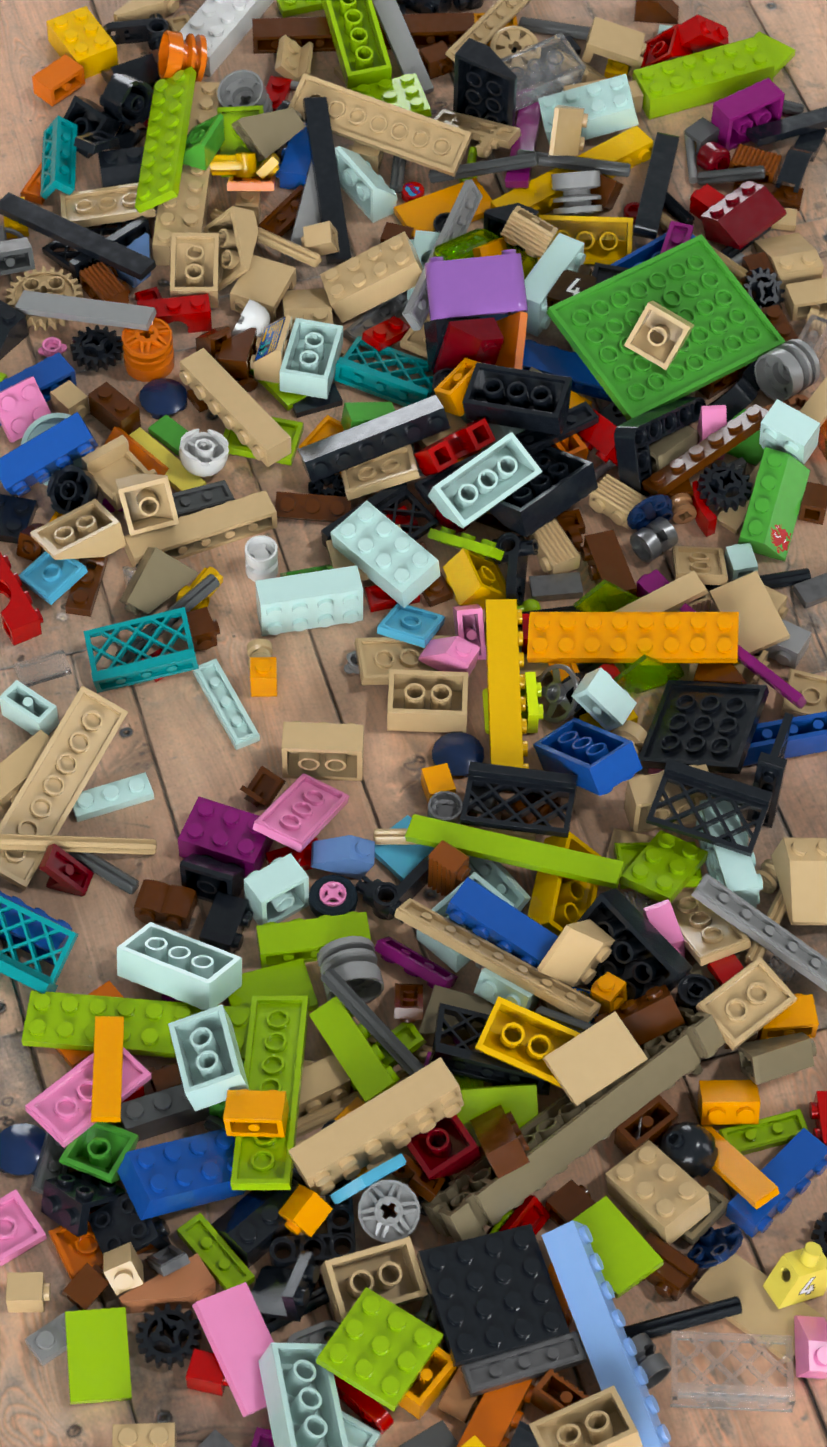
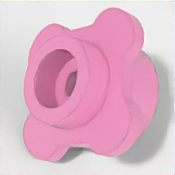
M48 337L42 342V347L38 349V354L46 357H51L58 352L62 354L67 351V346L61 344L60 339L56 337Z

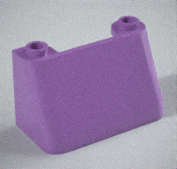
M516 249L502 250V255L445 261L443 257L429 258V262L425 263L424 266L430 321L496 314L504 315L508 314V312L517 313L519 311L527 313L528 306L521 253H516Z

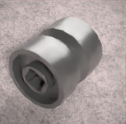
M663 517L656 518L646 525V528H641L630 536V544L633 551L642 561L647 563L678 543L675 528Z
M450 791L435 793L428 802V817L460 824L463 802L457 794Z
M640 1333L631 1339L637 1349V1354L634 1356L638 1366L643 1367L648 1377L646 1386L649 1390L659 1384L670 1373L672 1367L661 1353H655L656 1346L646 1333Z

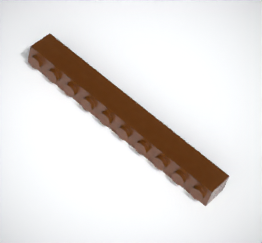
M474 12L402 14L417 49H422L442 41L450 48L475 24ZM326 16L252 19L254 54L277 53L279 39L284 35L296 41L300 47H303L308 42L313 43V52L336 51ZM379 22L386 49L392 50Z

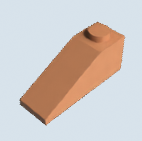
M197 1253L189 1258L190 1264L165 1277L159 1274L119 1297L120 1307H126V1314L153 1312L154 1306H157L162 1311L165 1310L166 1303L170 1304L171 1310H175L178 1304L182 1305V1309H190L195 1302L217 1294L216 1283Z

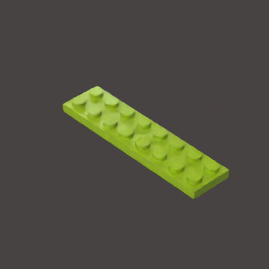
M192 66L185 70H179L174 76L160 79L154 84V94L135 201V209L139 213L169 201L179 194L197 74Z
M31 990L21 1041L23 1046L94 1051L95 1016H124L123 1047L131 1055L176 1058L168 1023L205 1010L184 1002L48 991L42 994ZM223 1006L232 1022L241 1059L245 1061L251 1008Z
M308 995L252 996L244 1062L249 1089L257 1091H286L289 1113L285 1138L236 1136L230 1182L232 1190H291L293 1161L288 1150L295 1147L309 1011Z

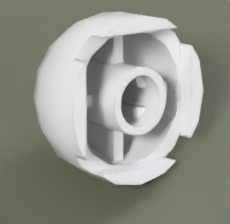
M250 299L239 321L236 323L231 337L250 328H256L257 338L262 337L264 328L270 325L271 320L266 308Z
M200 429L186 432L181 437L179 457L183 467L195 476L208 477L217 474L227 462L229 454L227 439L222 434L208 429L207 432H199Z

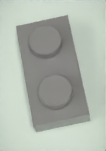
M74 1305L67 1311H78L79 1309ZM65 1312L25 1338L27 1346L42 1366L67 1350Z

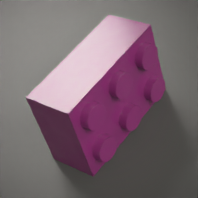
M767 78L713 103L711 123L719 128L718 144L730 151L737 148L740 143L743 145L751 141L746 136L747 128L780 120L785 93L771 79Z
M198 796L178 837L179 857L186 858L195 853L201 856H211L215 860L224 863H235L244 868L245 878H247L251 872L261 869L266 858V852H269L274 840L253 830L254 821L260 817L259 815Z

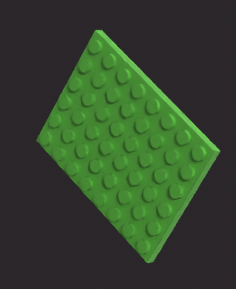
M702 234L548 307L547 310L548 316L627 421L645 412L677 401L758 360L760 356L786 342ZM652 300L694 324L684 345L667 370L624 346L646 305Z

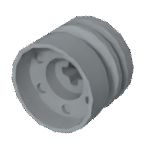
M244 69L234 71L225 76L220 82L217 96L222 107L263 105L264 113L273 111L272 101L266 92V88L259 75L253 71Z
M600 170L551 174L552 190L563 191V196L554 198L553 203L563 202L564 208H554V215L588 216L602 211V205H591V200L601 199V195L591 194L590 189L601 186Z
M791 339L760 356L755 363L754 373L763 393L774 401L778 399L783 402L816 383L820 376V364L816 353L806 342L800 339Z
M362 936L343 937L329 942L318 952L317 962L320 967L321 976L325 971L333 968L365 1003L373 1001L383 992L384 982L380 968L377 966L374 944L370 939ZM323 983L326 998L329 1001L335 995Z
M381 1180L372 1184L363 1192L358 1203V1218L362 1228L370 1237L381 1242L389 1243L409 1237L416 1230L420 1221L421 1206L416 1194L406 1184L397 1180ZM391 1203L395 1204L394 1211L397 1213L396 1217L389 1216L387 1219H384L382 1217L384 1215V1211L381 1209L384 1204L386 1206H390Z

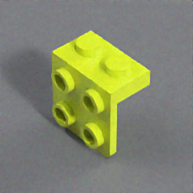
M525 672V690H520L521 696H526V712H521V716L527 719V733H538L539 719L544 717L543 704H538V698L542 697L541 682H536V672ZM486 688L482 692L484 727L485 732L489 734L488 690Z

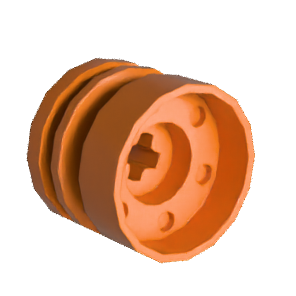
M166 30L162 35L159 47V77L161 79L170 78L177 71L185 70L192 66L197 72L195 81L201 82L207 64L206 37L200 34L195 37L192 33H189L184 41L181 32Z
M154 318L148 331L124 328L122 331L124 367L127 373L132 378L142 382H151L152 380L168 376L174 368L173 334L170 326L163 320Z

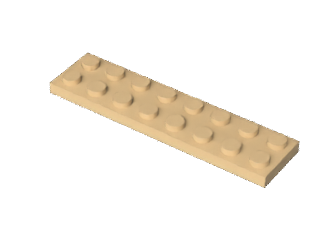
M303 73L288 107H293L294 110L298 111L304 119L303 122L306 124L303 99L326 97L333 134L453 177L457 173L472 138V133L305 73Z
M82 685L2 819L0 833L57 835L128 711ZM0 850V877L25 890L39 867L45 851Z

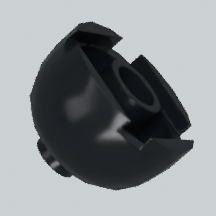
M67 465L65 468L55 471L47 487V496L50 497L52 502L50 505L59 514L64 515L94 499L97 500L99 494L98 484L94 476L84 468Z
M685 1121L672 1125L663 1133L658 1144V1148L692 1178L699 1175L703 1177L708 1174L718 1156V1148L715 1147L714 1141L715 1137L704 1127L694 1122Z

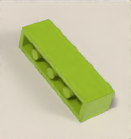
M352 911L344 915H322L318 918L305 920L297 918L289 922H267L256 926L261 968L303 958L304 963L317 961V954L320 949L329 942L339 938L362 936L371 940L367 912L359 913Z
M336 996L309 1014L365 1102L370 1101L397 1084L396 1082L400 1078L391 1065L386 1068L382 1060L386 1057L377 1044L372 1046L368 1041L371 1034L361 1023H356L353 1018L354 1015Z

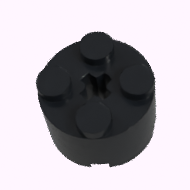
M115 73L107 84L104 93L100 96L99 103L103 106L105 112L122 123L136 126L134 124H142L148 119L152 103L151 93L154 94L152 87L146 82L127 74Z

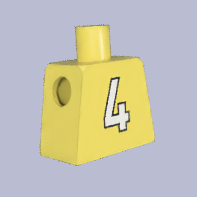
M808 1242L802 1249L785 1253L768 1276L763 1287L778 1309L825 1294L827 1288V1258L819 1244Z

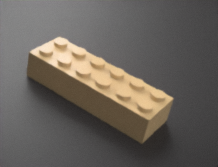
M438 1058L288 1150L296 1170L308 1189L315 1191L321 1196L330 1193L337 1183L344 1179L350 1180L356 1177L363 1167L370 1163L373 1165L385 1158L386 1153L394 1148H403L418 1133H427L436 1126V1122L444 1117L451 1118L459 1113L461 1107L464 1106L460 1086L442 1058Z

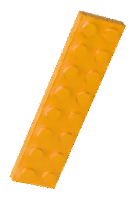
M530 612L527 661L528 663H738L739 612Z

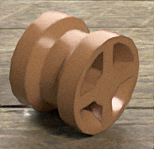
M679 493L670 498L672 500V519L675 523L686 524L695 519L697 511L692 505L693 500L688 493Z

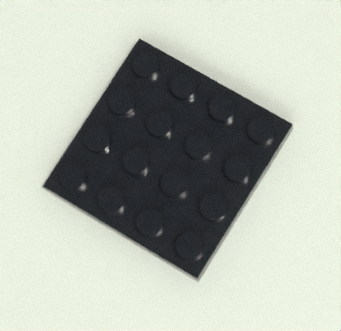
M668 680L638 757L642 767L664 769L667 760L670 759L685 765L698 766L706 764L709 772L740 774L769 694L767 685Z
M531 1224L418 1251L417 1258L454 1367L570 1333Z

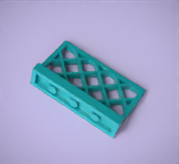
M357 336L344 357L340 356L336 363L334 381L404 407L429 398L433 393V376L427 377L425 372H429L428 361L390 347L378 351L361 340V336ZM363 346L370 349V351L360 352L358 347ZM387 355L392 359L382 360L380 356ZM374 357L377 362L367 363L365 359ZM409 363L414 367L405 369L402 364ZM396 365L399 369L395 371H389L387 367ZM419 374L421 378L411 380L409 375Z
M185 607L83 631L92 679L97 693L199 669ZM182 617L183 622L177 631L167 626L170 619ZM151 623L158 626L152 637L141 632L145 625ZM127 629L133 634L126 643L116 638L120 631ZM163 629L173 634L167 645L156 640ZM103 636L107 638V641L99 649L92 645L91 638ZM137 636L148 641L142 651L131 646ZM180 638L188 643L189 649L176 651L172 646ZM112 642L123 647L116 657L106 653ZM153 644L163 649L157 657H151L146 654ZM127 650L138 655L134 662L128 664L121 661ZM102 656L112 661L107 669L97 671L96 664Z
M0 895V921L3 927L0 930V935L5 933L9 946L0 951V973L42 994H45L46 991L56 992L58 987L56 982L79 934ZM1 903L7 905V907L2 908ZM15 909L18 911L21 922L8 927L4 912ZM39 921L42 924L44 934L32 938L27 924ZM48 926L55 930L49 931ZM23 927L26 941L14 945L10 931ZM60 932L68 935L69 937L64 947L55 950L51 936ZM46 938L50 952L38 957L33 943ZM28 945L32 959L22 963L18 959L16 949ZM10 952L12 957L6 955V953ZM52 957L55 967L49 976L42 972L39 961ZM34 964V965H35V969L32 968V967H30V966H28V965Z

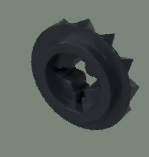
M341 473L333 474L313 483L310 481L308 483V493L345 497L346 493ZM324 484L327 486L332 484V489L330 487L324 489Z

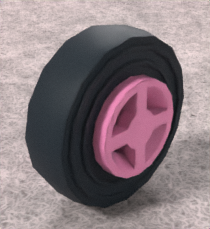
M339 875L323 876L311 886L309 906L317 918L322 915H344L356 910L358 902L357 891L352 882L345 877Z

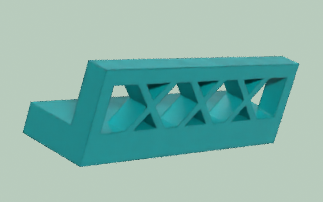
M59 115L43 132L40 197L47 199L55 189L71 195L75 190L77 147L74 146L75 137H77V125Z

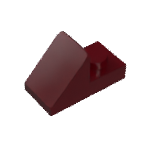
M55 843L48 845L39 866L40 870L49 875L46 884L47 888L81 897L86 895L94 875L91 870Z

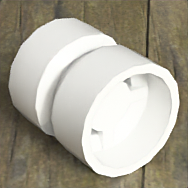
M258 535L249 539L245 544L246 574L252 581L276 578L278 574V546L271 537Z

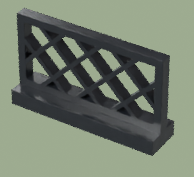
M143 216L125 222L102 224L101 229H90L93 226L84 227L101 236L110 235L107 237L108 239L125 247L129 246L144 233L149 234V239L152 238L148 219ZM106 225H117V228H106ZM56 240L42 248L43 254L72 273V278H77L78 284L80 283V270H84V268H88L93 264L96 265L97 262L100 263V261L79 251H69L71 247ZM57 248H65L64 251L54 252Z
M406 482L383 489L366 500L383 514H393V523H396L397 515L411 516L410 525L400 524V527L403 531H409L408 535L415 541L427 534L430 528L434 529L439 526L438 520L407 489ZM406 499L412 504V510L398 509V504ZM363 503L321 530L322 544L326 548V541L332 540L330 532ZM414 517L425 518L429 523L424 526H414Z
M785 712L771 754L760 753L753 783L754 787L773 793L769 811L763 822L764 826L772 828L775 821L787 765V759H784L793 719V714ZM748 809L746 820L751 822L757 820L760 812Z
M668 759L646 823L751 857L766 814L769 811L773 793ZM667 782L678 785L682 793L669 798L665 792ZM700 792L705 794L708 801L695 806L689 795ZM685 798L691 809L677 814L672 803ZM723 800L731 802L734 810L721 815L716 804ZM668 805L673 817L666 820L654 817L657 809ZM711 806L717 817L703 822L698 811ZM753 809L759 811L760 815L757 820L747 823L741 812ZM694 814L699 825L693 828L684 827L680 819ZM738 815L743 826L730 831L724 820ZM720 822L725 834L718 837L710 835L707 827ZM746 831L751 839L749 846L737 844L733 836Z
M470 761L460 824L568 838L577 793L578 775ZM473 786L486 788L488 792L477 797L472 788ZM505 790L512 791L515 795L504 800L498 793ZM536 794L540 795L541 799L531 804L525 796ZM493 796L499 805L489 810L482 802ZM556 797L569 799L568 803L561 807H558L552 800ZM520 800L526 808L515 813L510 805ZM547 803L553 812L543 817L536 809ZM476 806L484 812V814L478 817L467 816L468 811ZM505 809L511 817L504 821L498 820L494 815ZM532 813L538 821L533 824H527L521 818ZM559 816L564 822V828L552 827L548 822Z
M439 1004L429 1064L441 1057L452 1074L501 1086L536 1083L537 1095H539L545 1080L488 1054L471 1051L468 1048L469 1045L477 1043L481 1036V1033H478L471 1023L479 1022L485 1026L490 1015L448 1004ZM444 1014L455 1016L459 1023L451 1027L444 1019ZM463 1027L471 1035V1038L465 1041L456 1033V1031ZM449 1035L456 1046L440 1043L441 1039Z

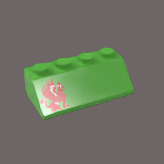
M765 447L737 543H750L754 553L781 561L786 560L810 470L791 454Z

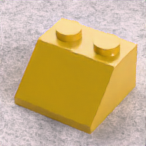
M463 548L443 566L447 576L446 581L452 587L455 593V600L459 606L479 604L482 610H484L486 599H506V581L498 565L492 559Z

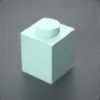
M750 543L734 544L725 548L724 557L729 580L738 579L756 570L758 572V564Z

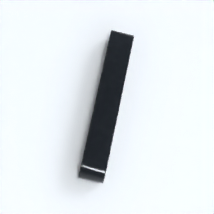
M657 132L633 236L653 240L657 237L680 136Z

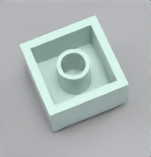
M777 399L761 421L759 444L763 449L767 447L789 453L804 465L818 445L820 423Z
M291 853L284 857L276 858L270 865L261 870L251 872L244 879L245 899L249 900V909L253 912V919L258 925H263L267 922L279 923L309 906V876Z

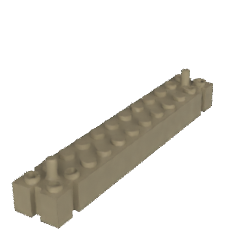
M679 1006L678 1009L685 1023L640 1045V1048L648 1058L646 1062L576 1108L567 1094H564L520 1128L530 1150L525 1152L530 1161L529 1163L498 1179L488 1158L484 1155L450 1181L447 1189L443 1192L439 1190L436 1197L430 1203L427 1200L421 1203L435 1231L446 1237L450 1236L457 1242L487 1235L483 1226H492L500 1222L503 1215L511 1209L519 1207L526 1197L534 1191L542 1189L546 1182L556 1174L564 1172L575 1159L586 1155L597 1142L608 1138L616 1127L660 1093L671 1089L682 1076L691 1072L694 1076L701 1074L703 1069L699 1059L715 1055L717 1049L726 1043L713 1016L700 1011L695 1014L693 1009Z

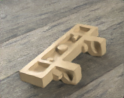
M442 109L434 118L435 120L471 132V139L479 141V144L476 145L478 157L485 159L492 154L493 149H497L499 146L510 149L521 136L520 128L446 109Z

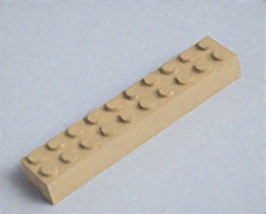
M195 81L188 133L193 127L217 115V107H222L217 96L220 82ZM183 164L178 196L158 205L152 242L153 260H155L156 265L170 266L171 233H205L204 227L207 223L213 178L210 165L205 171Z

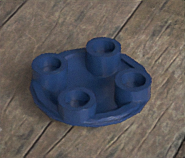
M160 378L152 380L140 391L139 400L141 406L151 413L154 419H160L164 415L175 414L187 407L188 396L186 388L180 382L173 379Z
M655 495L642 500L629 512L627 525L631 529L638 531L641 528H646V525L658 517H663L668 521L671 520L673 517V512L671 511L672 500L666 495Z
M451 732L441 736L435 742L432 749V760L435 765L447 763L452 776L468 777L470 761L482 763L484 760V748L480 741L470 734Z
M29 1123L14 1124L4 1129L0 1133V1171L16 1176L34 1175L46 1136L45 1131Z
M730 1224L727 1227L715 1230L713 1227H710L688 1252L687 1257L698 1264L699 1268L716 1266L736 1253L743 1241L742 1232L736 1224Z

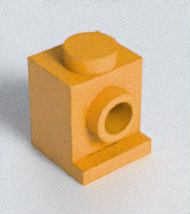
M608 971L597 979L591 987L592 999L601 1004L599 1014L610 1013L620 1008V1005L627 1001L626 982Z

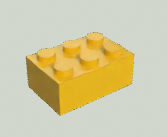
M87 6L46 21L49 43L60 57L66 54L83 66L85 79L101 73L102 70L118 65L117 45Z

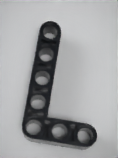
M685 396L677 401L645 412L617 426L614 433L620 481L640 494L649 496L650 494L644 491L642 482L653 474L649 444L698 421L701 406H706L705 400L701 397Z
M337 1120L328 1121L326 1124H324L322 1129L326 1128L327 1126L331 1125ZM344 1179L337 1183L333 1190L344 1187L351 1182V1179ZM331 1192L326 1194L325 1202L333 1208L326 1217L327 1233L313 1234L312 1237L296 1235L276 1238L272 1241L269 1249L271 1265L294 1269L301 1251H306L311 1247L321 1251L319 1255L314 1257L319 1269L324 1261L344 1256L335 1251V1248L340 1245H345L350 1249L347 1254L356 1252L352 1197L337 1205V1203L334 1204L330 1197ZM337 1217H344L348 1222L343 1226H337L333 1223V1220ZM281 1249L288 1250L291 1253L285 1259H280L275 1254Z

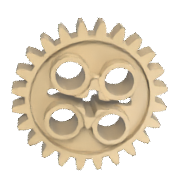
M43 266L39 272L36 269L32 270L33 273L31 274L24 271L23 278L16 276V282H10V288L6 289L7 296H5L6 304L15 308L24 290L83 298L82 286L78 285V279H72L71 273L64 276V269L55 272V267H52L50 271H46L45 266ZM25 314L27 327L29 328L31 325H34L35 331L40 326L43 327L44 331H47L48 326H52L54 330H57V324L66 326L63 319Z

